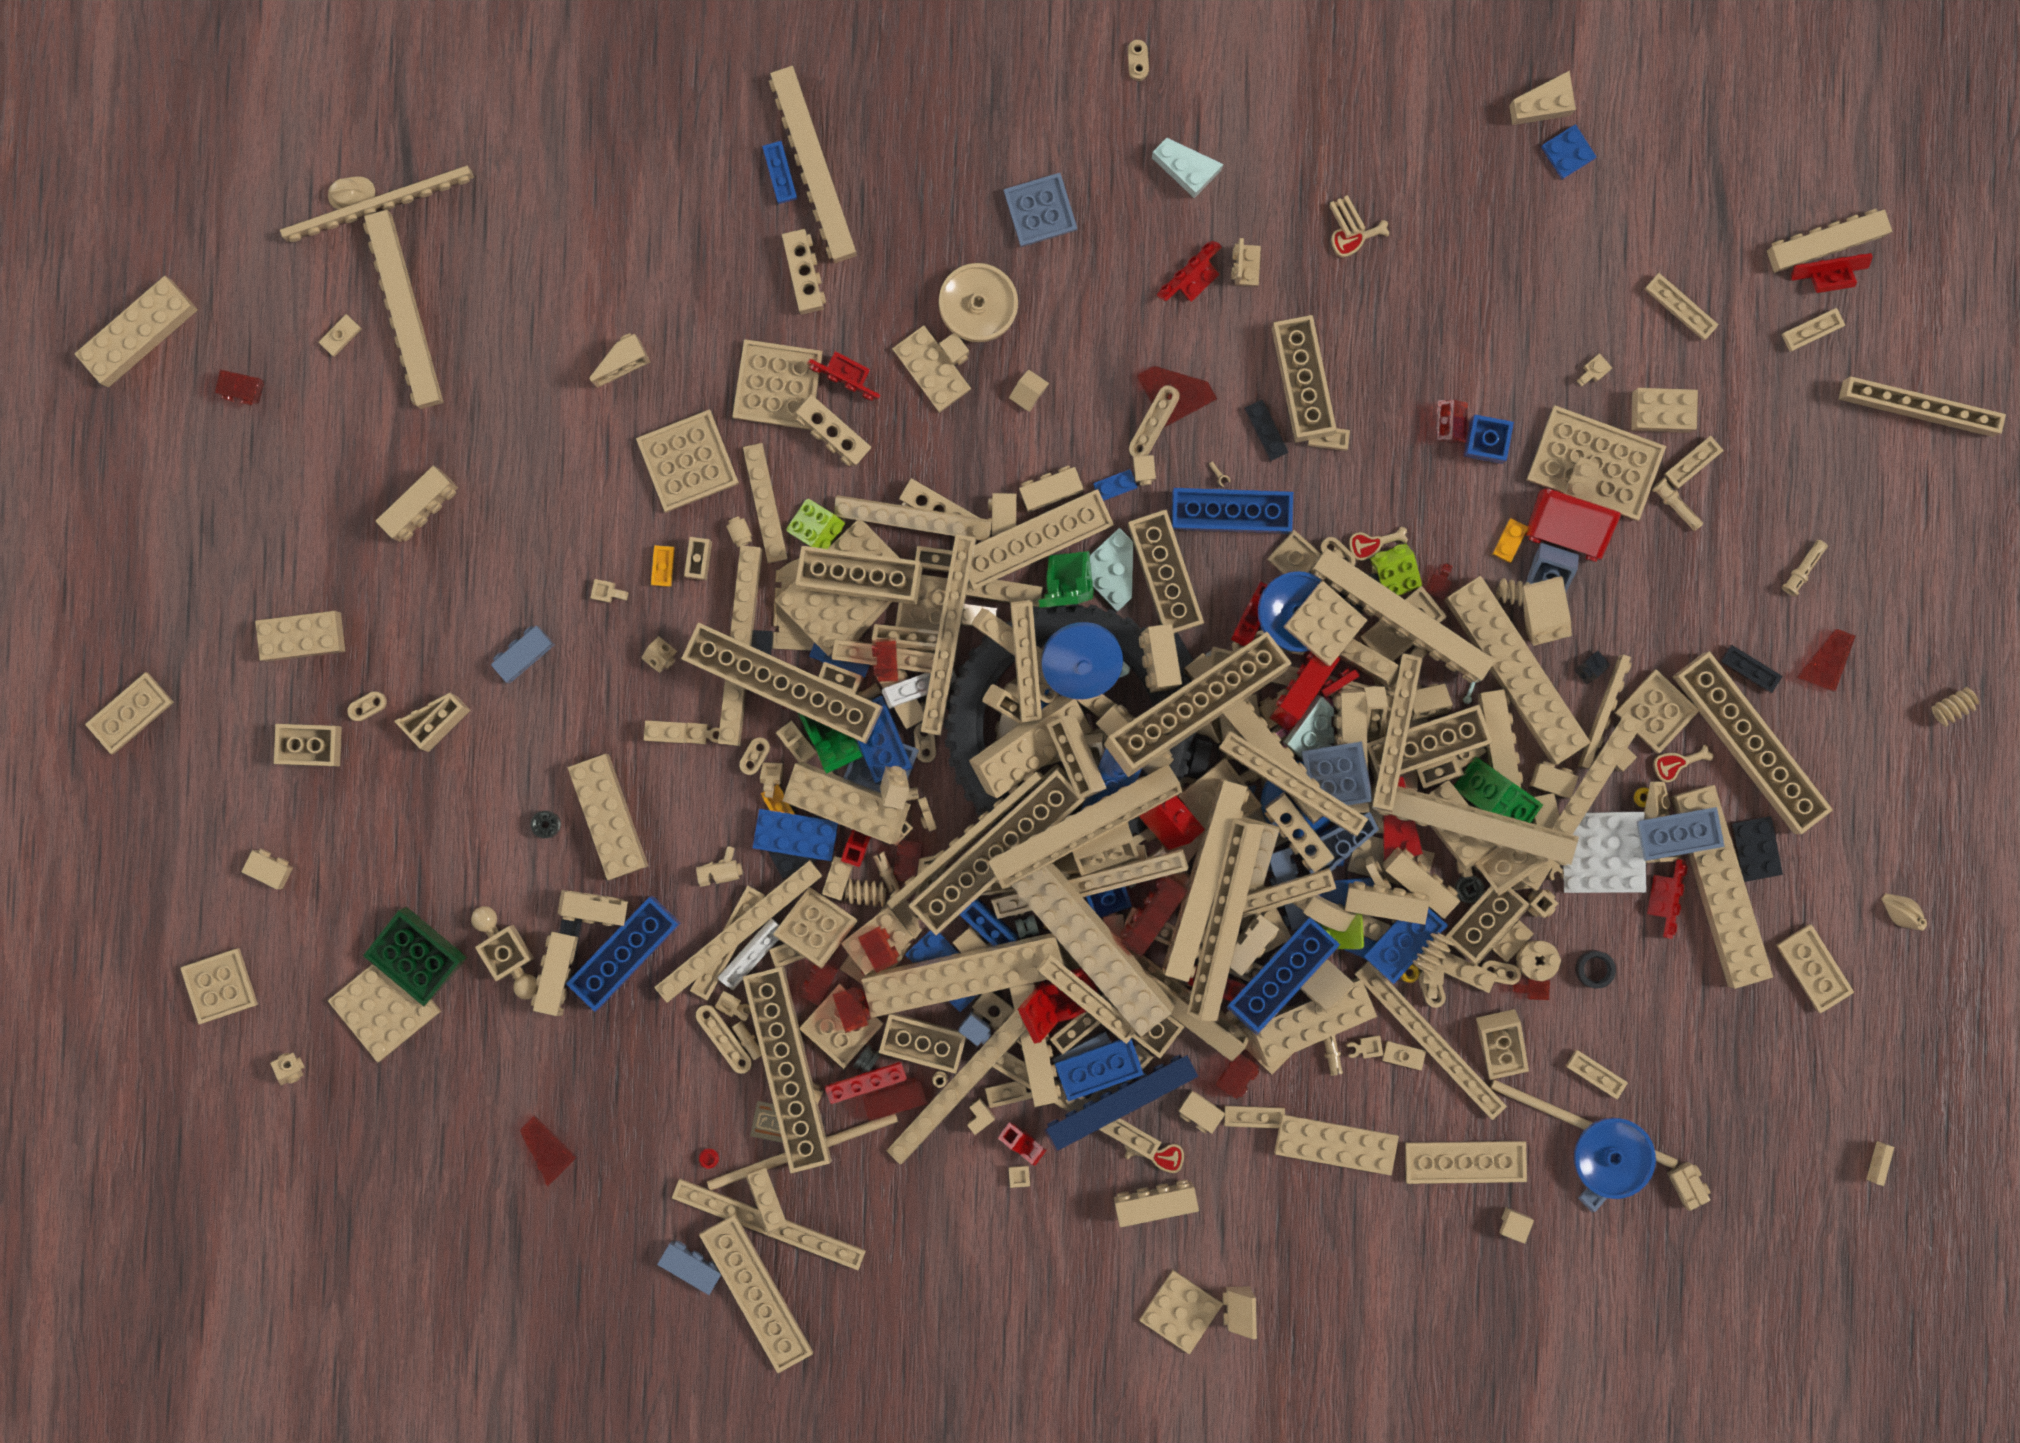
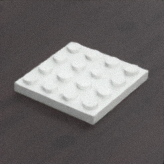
M1644 812L1585 814L1573 833L1579 839L1572 864L1564 865V893L1646 892V862L1643 858L1636 822L1645 820Z

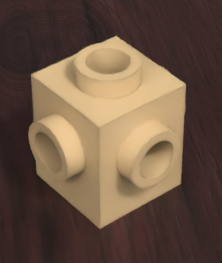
M658 637L647 647L642 659L660 673L663 669H669L674 664V656L677 651L662 638Z
M1548 889L1533 890L1527 897L1529 899L1527 901L1529 903L1527 910L1536 918L1538 916L1542 918L1551 916L1556 910L1555 907L1559 904L1554 900L1555 896ZM1541 899L1543 902L1542 906L1538 907L1537 902Z
M285 1053L279 1056L278 1060L271 1062L280 1085L294 1083L303 1076L301 1069L305 1067L301 1058H296L294 1053Z

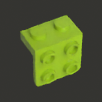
M806 499L786 530L810 547L828 549L836 536L841 532L845 523L814 501Z
M1400 544L1385 552H1378L1370 558L1371 565L1378 572L1380 584L1398 596L1422 586L1414 552L1407 544Z
M1355 913L1356 916L1346 931H1337L1315 921L1340 944L1337 949H1362L1364 947L1362 914Z

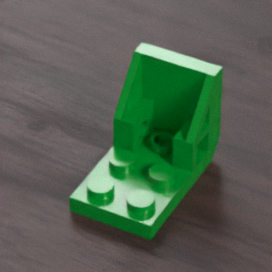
M1089 551L1049 555L1047 572L1048 594H1044L1045 598L1039 599V608L1079 604L1093 599L1094 590Z
M798 713L816 748L826 774L862 757L855 738Z
M1476 756L1464 771V775L1454 785L1460 795L1478 808L1531 823L1544 805Z

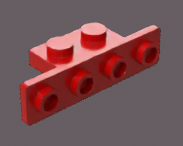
M1215 241L1206 243L1196 256L1190 258L1188 264L1183 269L1175 273L1174 278L1169 283L1164 284L1160 288L1157 297L1167 301L1180 290L1187 300L1192 302L1220 275L1209 262V259L1222 248L1220 243Z
M1872 253L1806 264L1801 263L1793 267L1791 280L1811 278L1816 293L1856 287L1857 280L1853 271L1868 269L1873 256Z
M836 351L833 353L827 367L811 358L806 363L810 366V370L818 374L820 372L827 374L829 380L835 383L838 381L844 383L846 389L852 392L857 390L863 393L862 397L867 400H878L881 396L863 386L870 369Z
M1682 859L1676 860L1673 878L1658 875L1653 877L1647 914L1666 917L1664 938L1672 939L1673 935L1677 932V924L1675 922L1676 916L1679 915L1681 910L1679 899L1684 892V884L1682 882L1688 870L1686 861Z
M898 1062L826 1085L825 1090L830 1103L834 1104L905 1081L907 1078L902 1063Z

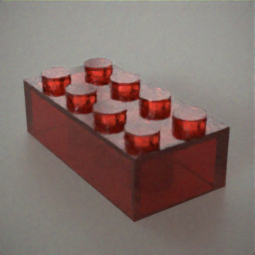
M1172 875L1157 879L1155 890L1147 893L1143 899V907H1138L1132 915L1133 921L1131 924L1127 923L1120 932L1121 943L1141 957L1188 892L1187 885Z

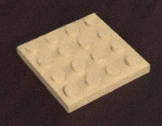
M744 339L732 418L811 430L807 426H801L795 420L796 416L794 414L810 395H813L815 398L817 396L820 374L810 370V366L806 363L811 358L821 364L823 351Z
M710 409L636 438L665 513L739 484Z
M373 964L328 1000L377 1062L383 1060L441 1012L432 999L423 1007Z

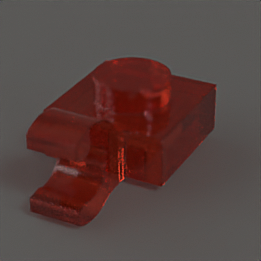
M1445 563L1441 568L1439 576L1436 574L1432 575L1426 588L1428 594L1442 600L1445 599L1452 581L1447 580V577L1453 566Z
M1528 979V985L1513 984V992L1528 993V999L1549 1000L1550 980L1536 981Z

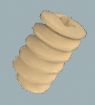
M1503 578L1497 587L1495 598L1497 601L1499 598H1502L1503 604L1506 603L1507 599H1510L1511 605L1514 604L1515 600H1518V606H1521L1524 601L1523 586L1530 585V583L1526 582L1523 585L1522 581H1518L1515 584L1514 580H1509L1507 584V580Z
M1964 687L1962 691H1957L1955 695H1950L1948 699L1945 698L1941 703L1938 702L1935 706H1932V712L1936 719L1944 727H1947V720L1954 723V716L1958 719L1962 718L1961 712L1969 715L1968 708L1971 711H1976L1975 704L1979 705V700L1969 687Z
M849 878L846 885L845 902L849 898L850 904H853L856 899L858 905H861L864 900L865 905L869 906L872 900L873 906L876 907L880 901L881 907H885L887 887L884 888L883 882H880L879 886L876 887L875 881L872 882L871 886H868L867 880L864 881L863 885H860L859 879L853 885L852 880Z
M1439 932L1438 934H1430L1433 941L1426 940V943L1429 945L1428 948L1421 947L1424 954L1417 953L1420 961H1412L1414 965L1431 975L1430 971L1437 972L1434 965L1441 966L1438 958H1446L1443 951H1451L1447 945H1455L1453 941Z

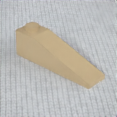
M1650 782L1644 810L1645 820L1669 816L1670 801L1665 782ZM1681 855L1653 859L1645 862L1652 863L1676 861L1677 859H1681Z

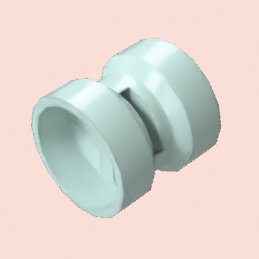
M1034 915L1028 916L1025 920H1015L1020 939L1026 938L1030 934H1039ZM1024 923H1026V926H1027V929H1028L1027 932H1026Z

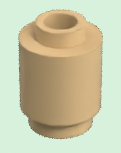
M735 517L728 521L729 525L726 527L733 543L738 548L741 545L745 546L752 542V535L745 519Z

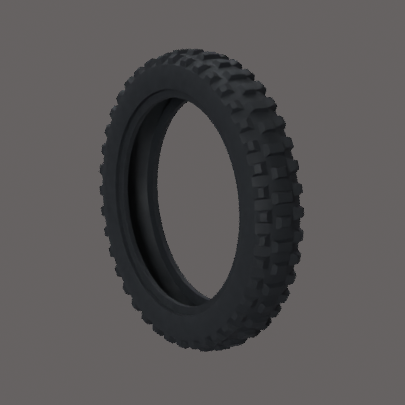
M1078 604L1051 606L1047 609H1040L1039 606L1033 608L1036 646L1039 648L1044 647L1048 639L1056 631L1073 623H1094L1110 631L1121 647L1123 661L1136 673L1143 683L1153 707L1185 686V677L1183 672H1180L1182 682L1180 686L1173 690L1150 693V688H1147L1145 677L1148 676L1147 668H1144L1142 663L1144 650L1139 645V636H1141V633L1146 628L1140 629L1133 619L1129 617L1123 619L1114 610L1109 609L1105 612L1102 608L1092 604L1088 608ZM1008 621L1006 624L1013 628L1012 621ZM986 635L981 639L983 643L969 652L970 659L965 664H961L958 670L961 674L957 681L952 683L950 688L954 692L950 700L947 701L946 709L949 710L948 719L944 720V728L948 729L945 747L950 748L951 758L948 759L949 765L955 768V781L957 785L962 784L966 792L964 797L968 802L972 801L974 803V806L977 808L976 813L979 816L987 811L990 813L995 808L993 805L1001 798L1005 800L1010 795L1008 793L1009 790L998 798L987 794L969 762L970 759L986 749L983 736V721L987 704L982 702L983 697L992 684L996 685L1003 673L1015 662L1014 655ZM1196 732L1169 750L1172 754L1171 757L1174 759L1169 766L1179 782L1189 771L1190 767L1186 764L1190 760V756H1193L1194 748L1191 747L1193 737L1196 736ZM1144 771L1141 777H1146L1148 774ZM1006 812L1000 819H998L991 827L998 823L1008 812ZM1139 816L1128 821L1131 834H1139L1144 830L1143 826L1145 823Z

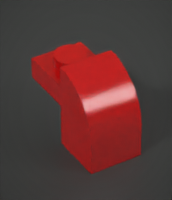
M1010 1122L998 1137L1008 1148L1019 1153L1034 1166H1036L1047 1151L1034 1137Z

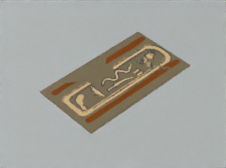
M757 1101L750 1136L783 1143L774 1104Z

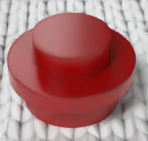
M707 1148L700 1153L699 1163L702 1167L711 1169L718 1164L719 1155L714 1149Z

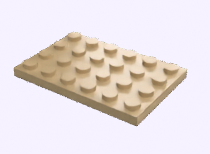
M1554 405L1526 480L1564 493L1579 456L1599 463L1593 503L1618 511L1624 517L1639 521L1666 446Z
M857 520L828 548L830 550L900 559L861 520ZM796 580L774 600L829 657L833 654L835 639L848 640L887 602L801 590L795 585Z

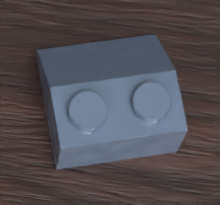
M1541 543L1534 556L1526 582L1533 584L1562 576L1566 593L1578 570L1579 555Z

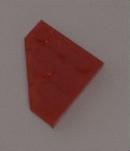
M1153 366L1136 376L1151 404L1162 387L1172 386L1178 390L1179 400L1164 428L1217 400L1208 381L1157 366ZM1172 393L1168 395V400L1172 399Z

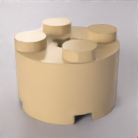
M1541 940L1527 941L1516 952V965L1521 974L1536 981H1545L1553 977L1561 963V958L1556 948L1552 944ZM1536 956L1541 957L1539 959L1541 961L1539 964L1536 963Z

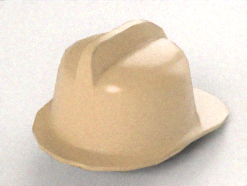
M364 177L338 179L330 186L328 191L330 204L338 210L375 197L373 183Z

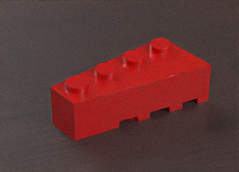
M1310 651L1306 657L1308 662L1306 665L1302 664L1296 672L1297 678L1289 682L1286 687L1288 691L1285 695L1282 694L1275 703L1277 706L1269 718L1289 731L1301 719L1340 660L1339 657L1335 659L1331 666H1327Z

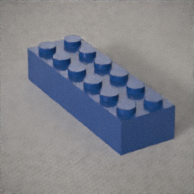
M1173 488L1171 525L1173 530L1290 534L1292 532L1293 492Z
M653 896L649 897L624 923V926H621L566 985L594 1012L599 1010L681 923Z
M1309 918L1235 997L1227 1009L1255 1035H1258L1335 952L1340 944L1312 918Z

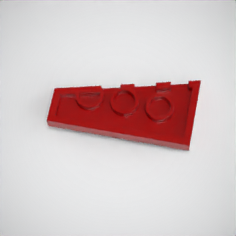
M1403 776L1399 777L1398 786L1406 788ZM1383 815V862L1397 847L1401 850L1407 849L1413 856L1423 854L1414 820L1408 819V821L1398 819L1396 815Z

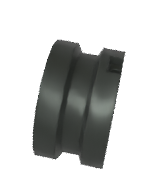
M540 811L533 816L530 825L534 835L546 839L557 835L560 831L561 822L558 815L554 812ZM544 821L549 823L548 828L542 827Z
M1476 876L1460 877L1454 886V889L1458 892L1457 897L1459 900L1466 903L1477 902L1485 890L1484 884ZM1466 886H1472L1473 890L1471 893L1467 892Z
M868 1044L853 1067L856 1070L860 1069L862 1074L867 1073L878 1060L881 1053L878 1050H873V1046Z

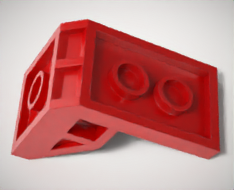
M1082 967L1070 970L1099 994L1094 981ZM1048 979L1041 981L1017 1009L1034 1044L1041 1043L1059 1021L1073 1019L1087 1012Z

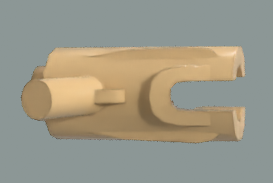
M727 847L724 859L720 860L719 863L713 864L711 862L696 867L700 887L710 885L712 878L716 884L740 879L739 875H743L741 863L737 864L736 860L732 861L735 848Z

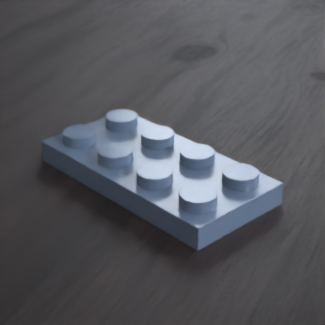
M1717 807L1636 821L1644 861L1725 847Z

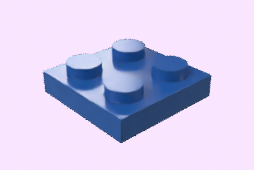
M1576 124L1541 146L1562 180L1597 158Z

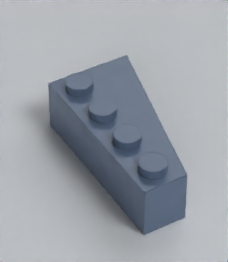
M1370 811L1360 813L1368 818L1357 837L1337 824L1318 834L1319 838L1333 854L1334 859L1317 872L1328 868L1331 871L1334 870L1341 861L1351 855L1357 847H1360L1379 830ZM1307 845L1305 852L1312 854L1316 847L1314 845ZM1312 868L1309 870L1310 874L1315 873Z
M1284 847L1273 851L1268 867L1272 876L1269 879L1271 886L1298 878L1297 865L1293 858L1291 859L1290 857L1293 854L1291 847ZM1293 903L1279 906V909L1283 908L1285 916H1282L1285 926L1290 927L1292 931L1300 928L1310 918Z

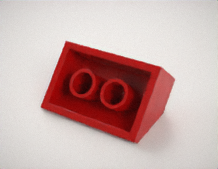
M1177 796L1139 815L1140 819L1168 850L1190 844L1205 830Z

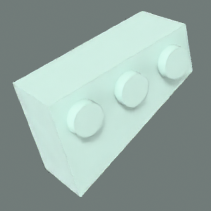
M1168 138L1152 154V159L1193 198L1213 180L1223 167L1222 163Z

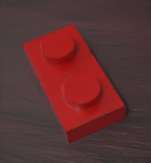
M1348 668L1339 673L1340 678L1334 682L1332 679L1325 682L1322 686L1323 688L1319 690L1322 697L1326 698L1358 678L1359 674L1355 669L1350 671Z

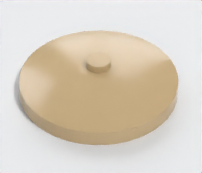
M972 263L959 267L946 278L939 294V311L948 329L960 338L971 342H987L1000 337L1010 328L1017 313L1018 296L1012 281L1001 270L988 264Z

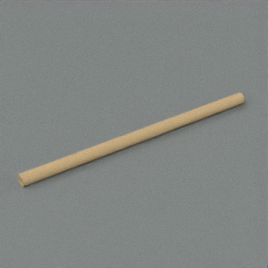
M1493 1079L1490 1089L1585 1130L1593 1124L1586 1119ZM1655 1150L1657 1162L1673 1169L1676 1167L1677 1159Z
M896 1113L885 1115L826 1137L828 1147L898 1122ZM786 1153L707 1181L708 1187L711 1191L744 1179L748 1174L766 1168L768 1170L787 1163Z

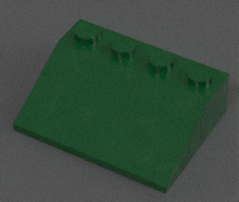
M408 907L398 910L363 955L423 1007L429 1003L467 959L462 952Z

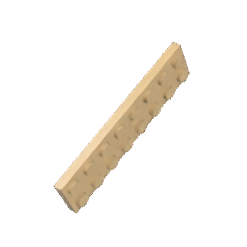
M1094 490L976 544L969 576L971 589H977L1113 526V521L1099 490Z
M734 1214L699 1234L700 1238L777 1373L812 1355L813 1351L737 1216Z

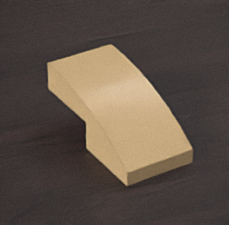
M792 720L776 732L799 763H806L817 754Z

